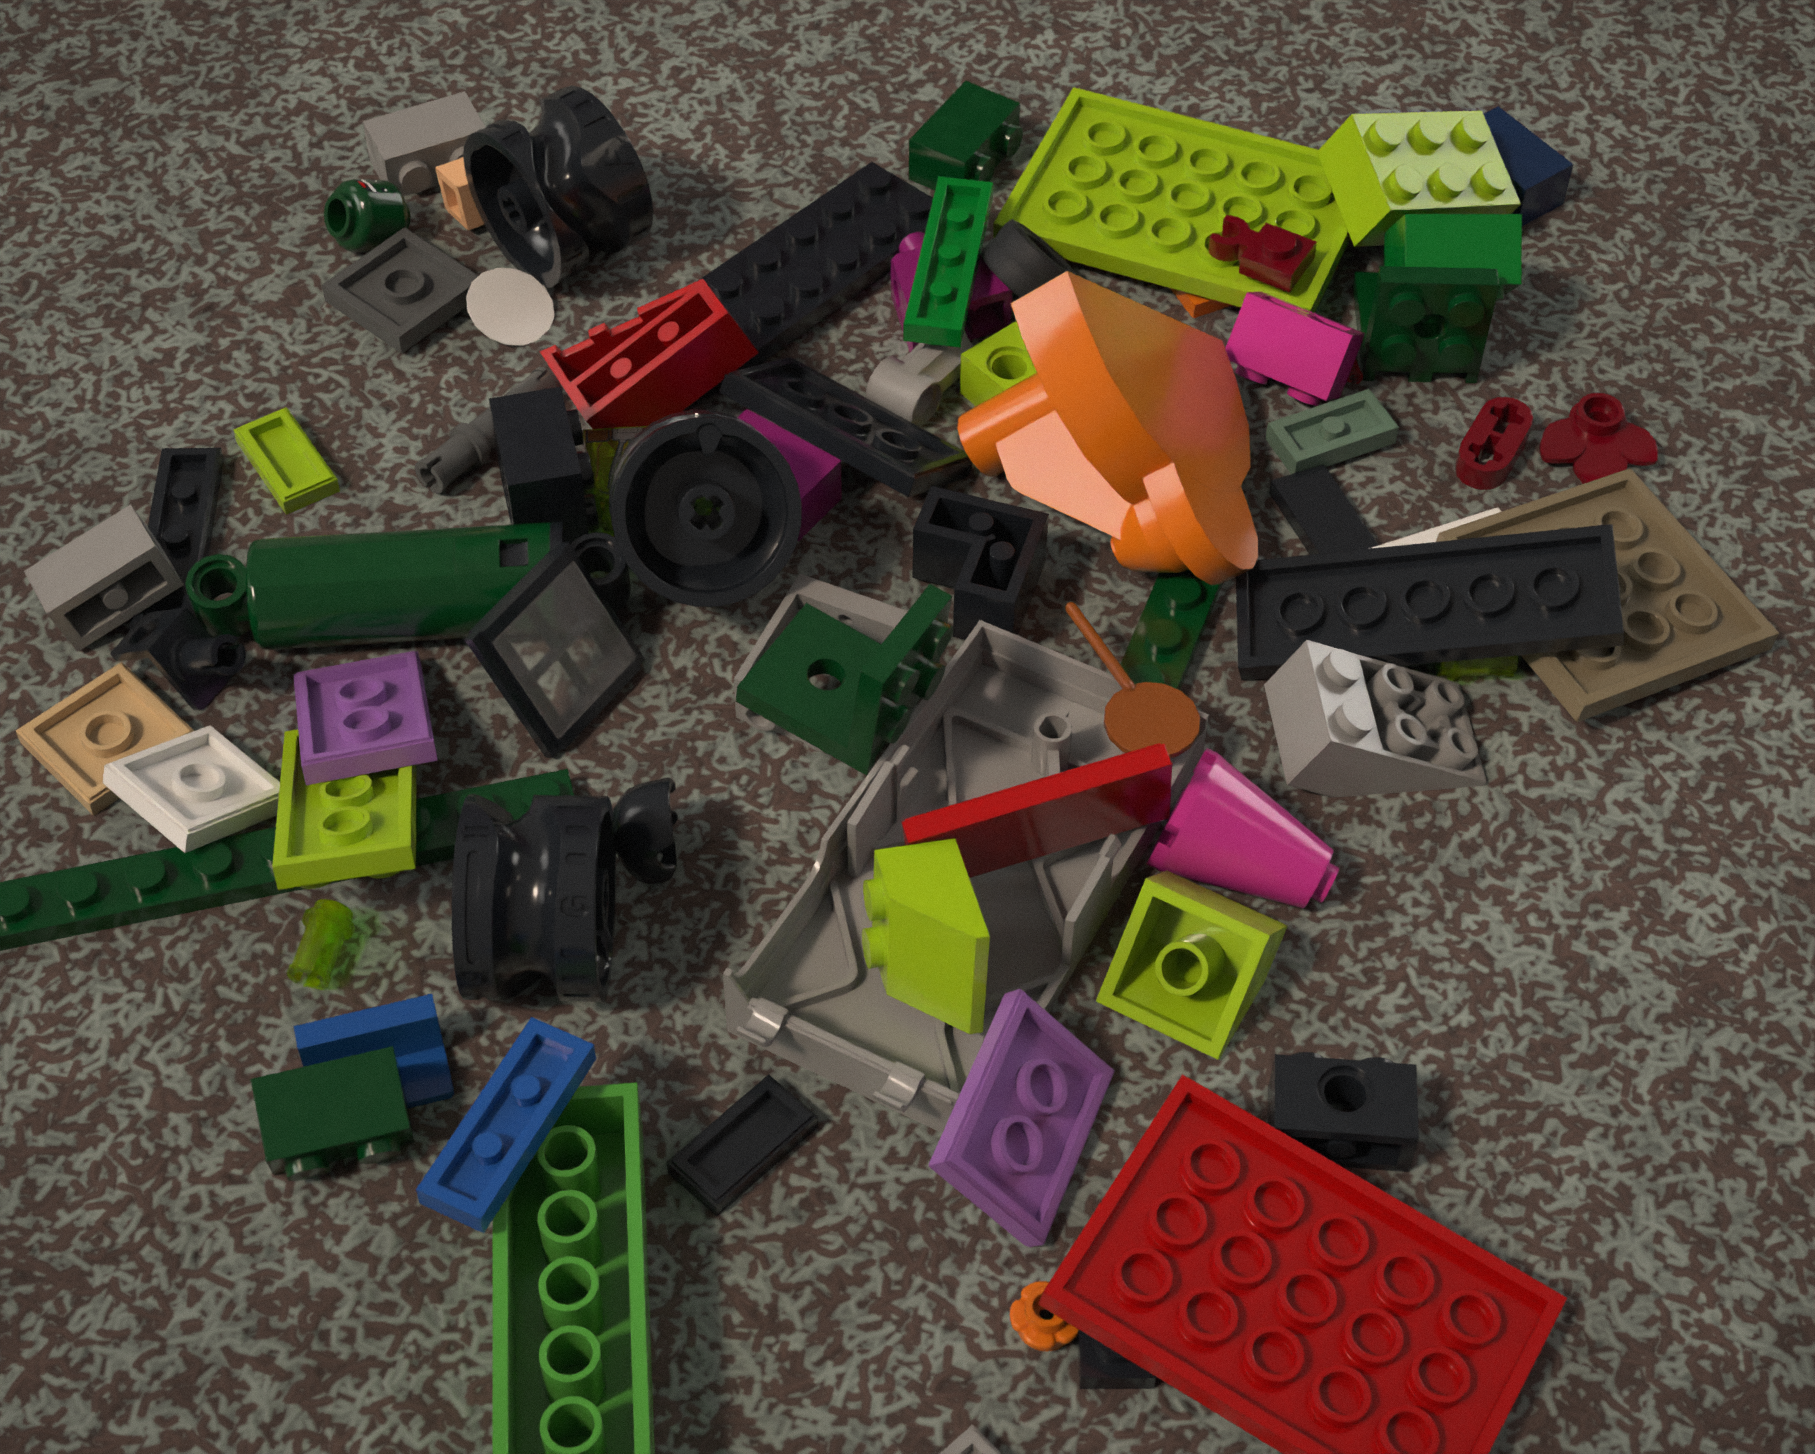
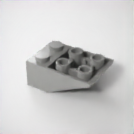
M1306 640L1264 684L1287 786L1335 798L1484 786L1487 783L1464 703V697L1457 682Z

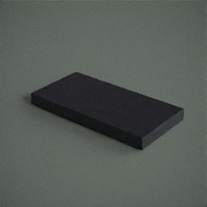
M792 357L732 371L724 376L719 393L907 497L928 491L931 486L940 487L964 479L971 471L973 463L965 451Z

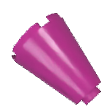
M1206 748L1193 771L1194 774L1190 782L1181 793L1170 818L1166 822L1146 865L1160 872L1167 870L1183 878L1302 909L1305 908L1311 898L1322 903L1339 871V867L1329 863L1334 850L1220 754Z

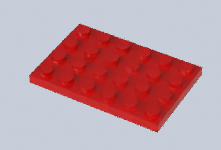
M1182 1074L1044 1289L1038 1305L1282 1454H1489L1567 1297Z

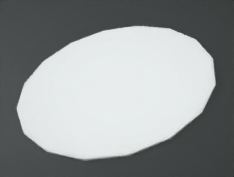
M495 268L481 273L471 282L466 295L467 312L474 325L488 338L505 345L524 346L537 341L550 329L554 319L553 301L546 288L532 275L517 269Z

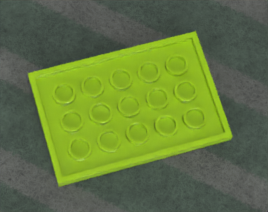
M1075 87L1071 90L993 223V238L997 236L998 232L1008 221L1013 219L1029 228L1063 259L1238 307L1242 306L1247 292L1262 291L1314 313L1351 239L1318 157V149ZM1226 215L1243 219L1248 223L1251 230L1257 232L1261 230L1265 223H1269L1317 241L1315 259L1290 293L1240 274L1239 260L1220 261L1208 253L1210 236L1212 233L1222 236L1223 219Z

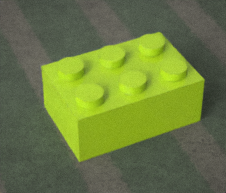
M1482 111L1351 114L1317 151L1354 247L1384 245V233L1405 214H1511L1521 205Z

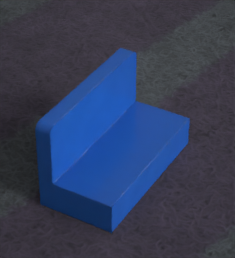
M432 994L293 1026L303 1067L393 1046L399 1064L408 1108L449 1099L454 1095L453 1083Z

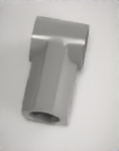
M964 331L961 348L919 343L902 360L894 356L887 357L879 363L870 376L866 388V398L911 423L922 427L937 411L943 392L960 377L961 353L974 345L971 344Z

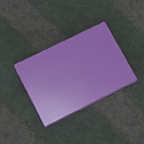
M418 651L404 652L293 674L301 766L306 785L438 760Z
M1017 989L1004 993L928 1166L1023 1245L1028 1247L1044 1245L1115 1070L1023 990Z

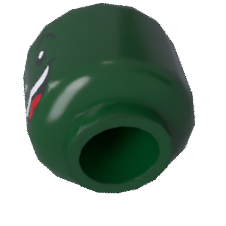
M353 179L343 181L327 199L324 209V222L328 232L334 237L340 247L350 252H370L404 227L408 229L411 219L410 209L405 202L404 196L396 185L385 180Z

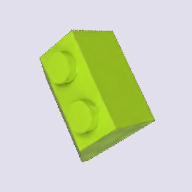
M956 839L874 850V877L863 882L865 908L869 920L872 921V927L862 929V945L867 967L869 969H879L888 996L968 1034L982 1033L984 1027L990 935Z
M1166 870L1150 876L1144 881L1095 1002L1218 1060L1221 1058L1264 984L1288 925Z

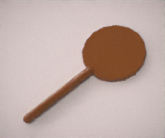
M1074 602L1067 603L1065 606L1067 614L1122 688L1113 694L1105 706L1103 726L1109 740L1124 753L1157 743H1165L1169 757L1174 758L1190 749L1199 736L1200 715L1194 702L1182 691L1166 684L1152 682L1134 684L1079 607Z

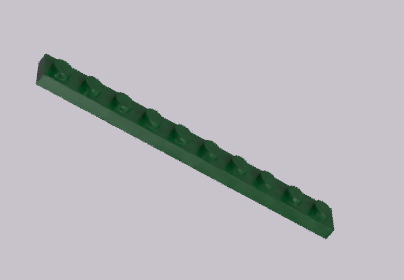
M568 769L416 799V866L454 859L459 817L465 798L469 794L480 795L496 803L511 813L514 819L517 820L530 809L533 795H574ZM276 827L223 837L187 853H184L178 847L3 881L0 882V951L303 890L304 888L294 887L280 890L277 888L272 868ZM352 879L333 881V882H331L330 884H332V883H337V882H342V881H347V880H352Z

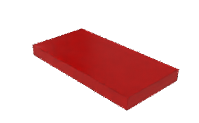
M1157 743L906 818L902 822L905 845L955 838L968 876L972 878L1108 837L1110 833L1115 835L1170 818L1172 762L1165 743Z

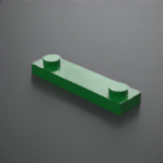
M938 176L903 323V341L961 348L993 200V182Z

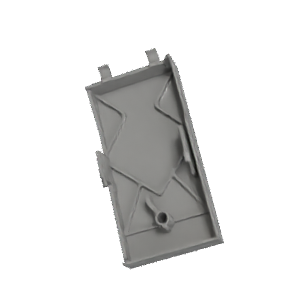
M979 620L945 667L943 678L934 694L928 700L922 699L911 714L908 725L900 738L894 744L890 743L822 837L816 862L802 887L745 965L735 974L730 968H726L724 971L723 985L727 1032L943 1133L1004 993L1021 989L1048 1013L1050 1012L1163 820L1115 835L1110 833L1108 837L969 878L990 935L984 1027L982 1033L968 1034L888 996L879 969H869L867 967L862 945V929L872 927V921L869 920L865 908L863 882L874 877V850L905 846L902 822L906 818L1124 754L1109 740L1103 726L1105 706L1113 694L1122 689L1113 675ZM1199 710V736L1190 749L1177 757L1170 758L1172 762L1170 809L1204 751L1209 714Z

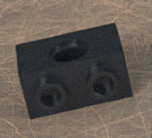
M1299 1052L1292 1055L1275 1054L1268 1084V1124L1341 1167L1409 1172L1419 1140L1416 1064L1394 1063L1382 1057H1370L1362 1060L1324 1058L1312 1052ZM1330 1104H1342L1353 1111L1342 1112L1336 1110Z

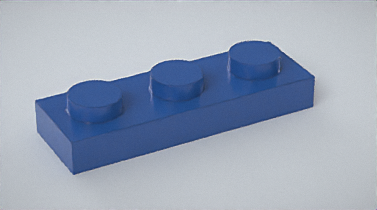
M531 1017L416 1188L419 1203L484 1233L596 1061L594 1044Z

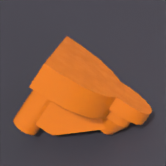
M1069 271L1062 273L1012 302L1011 306L1021 336L1037 372L968 410L958 418L957 428L960 441L966 454L979 471L988 477H995L1005 472L1011 487L1019 493L1111 535V548L1116 559L1124 568L1130 569L1133 572L1181 573L1190 569L1199 579L1209 585L1222 584L1252 569L1258 559V537L1241 487L1251 468L1249 424L1236 377L1223 341Z

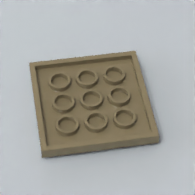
M1631 468L1439 532L1436 542L1613 524L1625 646L1521 655L1576 722L1771 650L1779 635V632Z

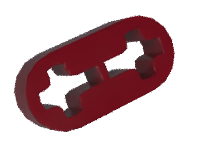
M1496 397L1488 400L1482 406L1460 444L1455 472L1462 483L1471 488L1490 490L1501 486L1507 479L1527 444L1534 418L1531 409L1525 403L1515 398ZM1502 422L1510 423L1503 434L1495 431L1496 426L1499 427ZM1485 452L1493 455V459L1487 461L1485 465L1478 463Z

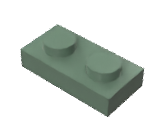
M1366 389L1269 422L1265 439L1288 471L1293 474L1322 464L1328 467L1396 443L1399 426L1372 391Z

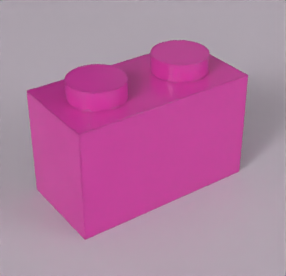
M1262 291L1247 292L1225 349L1229 360L1238 364L1235 370L1236 374L1261 384H1267L1270 377L1289 385L1287 395L1304 403L1319 406L1321 399L1328 401L1341 396L1366 333Z

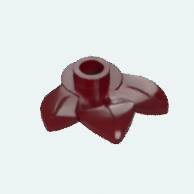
M1591 393L1582 397L1571 408L1568 418L1552 422L1547 426L1539 446L1540 456L1544 462L1573 463L1574 474L1583 484L1626 470L1628 463L1649 466L1655 465L1658 460V447L1653 436L1646 429L1628 422L1622 403L1615 397L1605 393Z

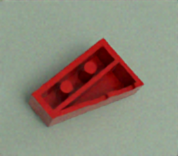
M704 279L638 307L639 317L612 329H609L605 323L589 329V339L561 351L556 345L540 351L584 420L593 430L647 427L652 422L669 414L682 412L724 379L725 374L737 370L759 353ZM610 439V441L604 442L615 454L619 444L618 441ZM629 440L624 444L623 450L627 447Z

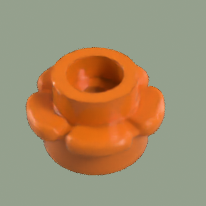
M1047 1281L1034 1282L1024 1287L1021 1291L1020 1300H1015L1010 1308V1322L1013 1329L1018 1332L1024 1343L1039 1351L1060 1349L1072 1342L1079 1334V1329L1056 1315L1049 1320L1043 1319L1040 1316V1312L1045 1309L1038 1304L1044 1289L1049 1283Z

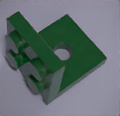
M1379 266V272H1355L1352 287L1357 330L1366 333L1359 349L1362 380L1374 381L1376 371L1407 372L1408 382H1431L1433 372L1464 373L1465 383H1477L1500 286L1498 270L1487 268ZM1424 318L1427 322L1423 323L1419 321H1421Z
M929 584L882 644L806 603L739 683L735 702L867 776L874 767L875 758L886 742L894 744L900 738L908 725L914 706L921 698L928 700L934 694L943 678L945 666L940 664L939 661L953 634V626L947 624L953 596ZM827 674L837 678L842 685L833 690H822L815 687L809 679L815 675Z

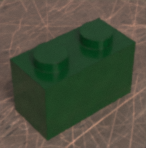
M965 80L909 139V180L932 190L936 189L938 176L989 182L996 166L1005 157L1011 158L1014 156L1021 144L1023 129L1019 127L1020 103Z
M393 1046L250 1079L266 1163L274 1175L286 1173L287 1180L289 1181L307 1180L324 1175L330 1171L329 1162L354 1156L358 1157L360 1164L387 1161L401 1154L400 1145L415 1142L399 1064Z

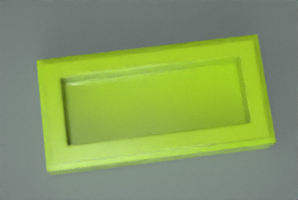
M287 407L233 429L237 444L286 515L340 492L338 479Z

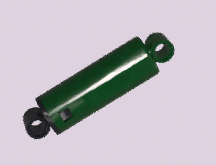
M564 521L258 539L249 546L246 567L240 560L230 555L216 554L207 556L193 565L187 574L185 585L198 621L207 633L214 637L223 634L239 637L252 629L256 643L263 650L467 638L470 635L469 631L549 551H554L561 543H567ZM594 532L582 535L574 540L571 546L589 574L597 571L609 573L601 578H593L614 612H617L628 601L631 584L628 565L619 550L615 537L606 533ZM553 583L534 602V605L553 633L567 632L572 627V609L556 584ZM233 593L226 599L218 601L214 600L221 594ZM524 613L503 635L539 633Z

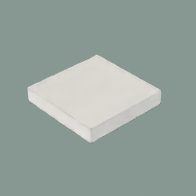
M211 725L105 764L103 784L184 853L277 816L280 782Z

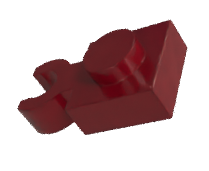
M1226 215L1223 219L1222 236L1212 233L1210 236L1208 253L1220 261L1239 260L1240 274L1290 293L1315 259L1317 241L1269 223H1265L1261 230L1257 232L1251 230L1248 223L1243 219Z

